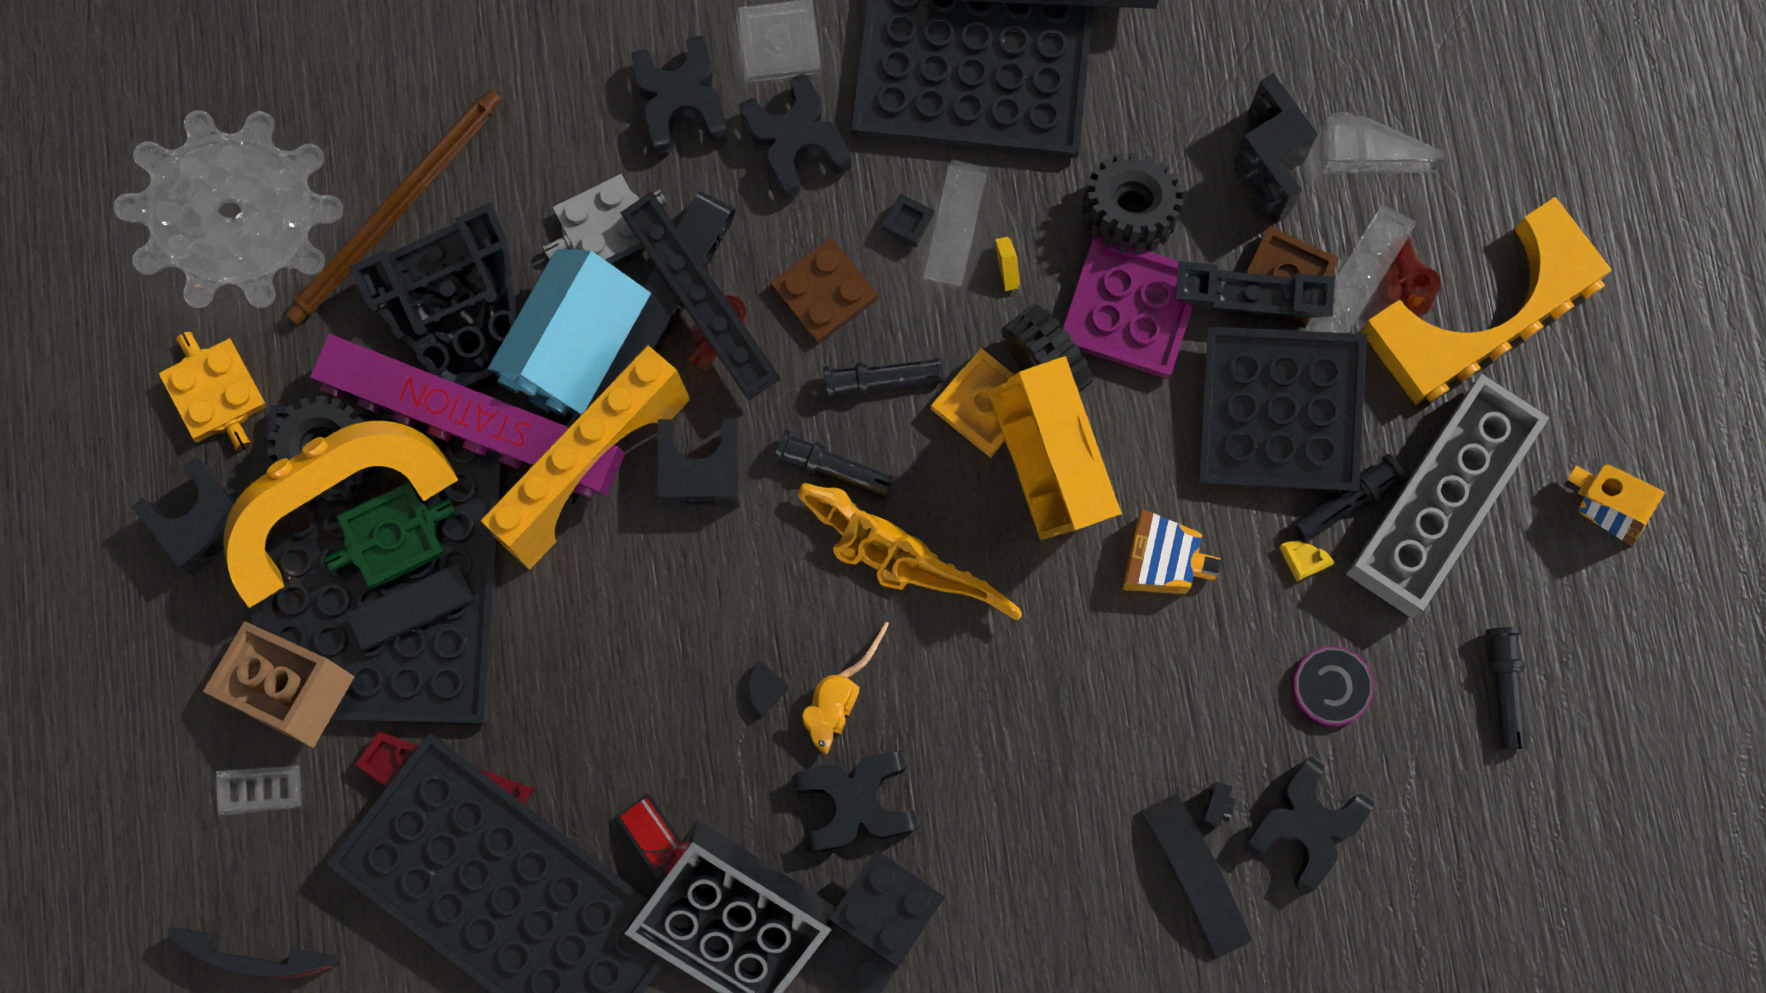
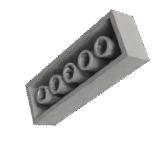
M1481 374L1469 387L1346 575L1412 619L1423 612L1550 417Z

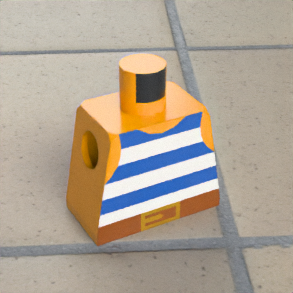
M1609 464L1603 466L1597 477L1576 465L1564 484L1565 487L1584 497L1578 509L1583 516L1632 547L1665 494L1661 489Z
M1142 510L1137 520L1122 589L1187 594L1191 588L1193 576L1212 581L1216 580L1221 558L1199 553L1202 539L1201 533L1152 512Z

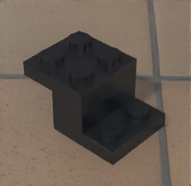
M1272 73L1259 83L1249 108L1251 121L1256 128L1244 135L1233 164L1235 165V174L1240 182L1244 185H1249L1256 194V202L1260 210L1266 216L1271 215L1277 224L1290 215L1302 191L1289 171L1305 162L1318 133L1275 74Z
M876 849L829 918L832 921V930L810 958L860 993H881L945 897Z

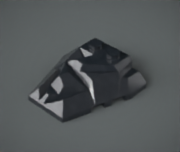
M491 202L455 218L456 223L398 250L380 252L349 267L365 303L374 312H378L391 326V331L398 339H403L415 352L416 358L431 374L464 387L494 375V373L488 370V367L517 318L509 239Z

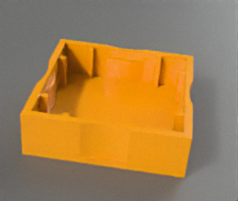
M1066 356L1020 371L1009 378L1007 383L998 385L988 392L1007 447L1015 464L1040 540L1075 531L1122 514Z

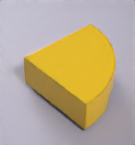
M1008 237L995 239L998 263L1005 291L1019 289L1018 261L1011 239Z
M1291 541L1281 544L1279 547L1297 582L1334 564L1333 559L1326 551L1308 543Z

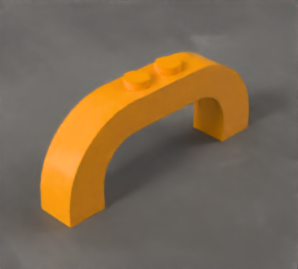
M368 421L342 428L326 438H315L303 447V452L290 460L284 458L272 464L268 468L267 474L254 481L238 497L225 525L224 551L228 570L237 592L249 608L284 587L280 570L265 551L266 537L271 527L281 517L353 473L372 466L390 467L401 472L410 480L423 501L458 481L452 466L438 446L423 433L406 425L388 421Z

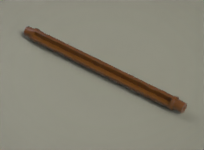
M489 89L481 99L477 98L471 107L314 279L293 300L295 303L285 313L289 319L299 325L308 314L311 316L319 305L351 271L349 267L360 262L460 150L495 114L494 110L502 102L501 97L497 93Z

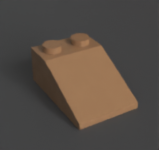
M244 621L203 692L269 727L314 748L354 676L327 658Z

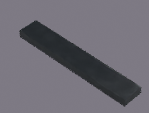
M652 191L621 211L620 214L747 400L750 401L781 379L654 193Z

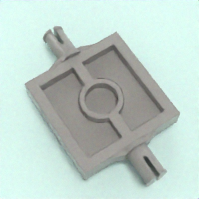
M622 174L553 207L562 225L563 237L543 246L549 260L556 249L591 250L609 264H612L643 248L620 214L621 211L639 200L638 196L629 189ZM658 189V191L654 192L661 205H666L667 202L661 190Z

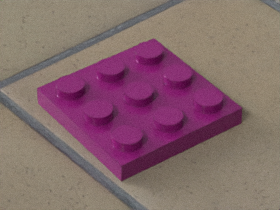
M1099 237L1096 240L1093 238L1063 330L1070 334V339L1074 344H1077L1081 352L1169 380L1193 308L1192 305L1175 301L1179 261L1143 250L1142 254H1134L1133 248H1127L1126 254L1117 252L1118 245L1112 244L1110 249L1102 245L1103 237Z

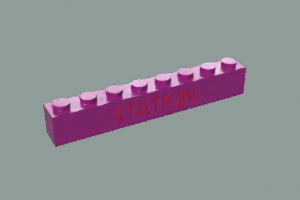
M328 334L310 378L322 384L319 391L342 400L344 394L357 398L356 406L375 414L378 413L380 408L393 413L391 416L392 420L413 428L415 422L429 427L426 433L446 442H449L451 436L465 441L462 446L463 448L485 456L487 450L501 455L499 458L500 463L517 470H521L523 464L532 467L569 429V427L331 334ZM613 445L587 471L573 491L591 499L594 498L595 493L607 497L625 453L619 447Z

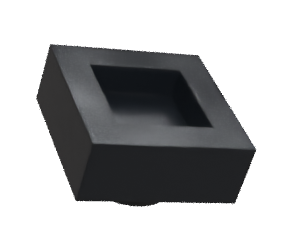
M900 194L882 226V231L917 248L934 216V210Z
M1215 782L1211 785L1199 824L1215 829L1221 826L1222 820L1229 821L1235 805V799L1230 797L1232 786L1220 782Z

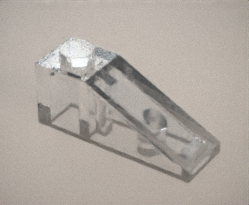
M1348 112L1335 113L1330 117H1326L1320 129L1322 174L1436 172L1444 160V151L1365 116H1353L1352 113Z
M952 160L948 165L924 278L962 286L988 177V167Z

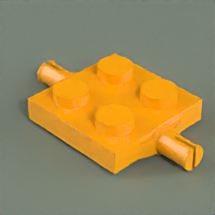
M192 332L184 333L190 344L189 347L182 334H180L176 340L179 342L186 357L180 363L160 372L159 375L192 438L198 443L214 434L227 432L235 447V451L243 450L237 436L240 437L245 448L249 447L251 442L248 440L241 425L250 416L268 407L233 342L229 338L209 349L200 350Z

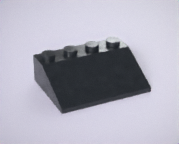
M697 820L670 857L627 926L624 934L719 993H783L832 930V921L829 918L834 912V905Z

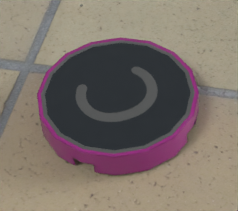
M1326 646L1312 651L1300 662L1293 676L1292 693L1298 708L1309 718L1315 720L1314 722L1323 726L1339 727L1355 721L1368 709L1373 698L1374 679L1368 665L1357 653L1344 647Z

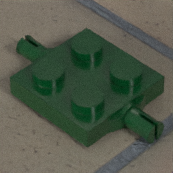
M408 482L338 515V521L344 532L346 548L325 556V562L331 572L353 562L361 569L368 587L374 589L444 556L445 554L436 537L435 523L456 514V511L449 498L427 508L420 502L413 485Z

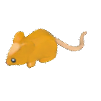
M888 622L884 623L872 646L859 662L838 675L828 676L819 682L813 693L812 706L804 709L802 715L803 724L810 732L811 739L816 748L824 755H828L831 748L833 732L841 735L846 724L844 716L850 715L859 694L860 687L853 683L849 677L860 671L871 660L886 632Z

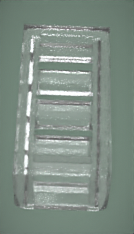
M300 766L216 771L218 815L302 807ZM280 777H288L289 798L281 799ZM263 779H271L272 799L264 800ZM255 780V801H247L246 781ZM238 782L239 802H230V783Z

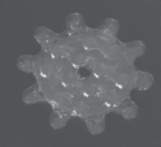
M195 110L185 117L184 127L187 133V140L180 148L168 150L152 141H145L136 146L133 155L134 160L149 173L151 178L150 184L143 192L120 195L114 201L113 208L114 213L119 219L126 222L144 224L150 231L149 241L139 248L132 257L133 266L139 273L153 275L168 267L182 270L186 276L183 297L185 302L193 308H204L209 305L216 290L225 285L240 287L244 291L249 304L257 308H266L274 302L276 297L272 279L278 270L293 268L308 276L319 274L323 270L325 257L319 249L309 242L308 233L316 225L330 224L339 220L343 215V204L335 196L315 194L308 186L309 176L319 169L324 162V154L317 145L304 144L292 151L278 149L272 142L275 123L270 114L266 112H253L247 117L240 131L227 134L217 129L210 114L205 111ZM234 203L241 208V211L232 220L218 213L222 205Z

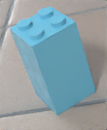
M556 249L489 365L488 370L499 377L497 380L499 385L513 393H518L520 390L530 397L528 403L544 413H549L551 410L564 417L567 413L582 415L651 293L591 250Z

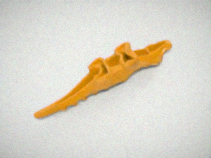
M808 483L802 484L798 490L799 498L823 523L833 526L842 535L840 542L835 544L833 548L837 559L855 565L863 561L878 570L877 578L880 585L902 590L907 584L912 583L943 592L967 595L992 605L1014 620H1019L1022 617L1020 609L988 585V582L972 576V573L969 571L961 572L957 570L951 563L945 564L941 562L938 556L932 553L921 540L909 535L886 519L860 511L852 503L845 491L834 487H818Z

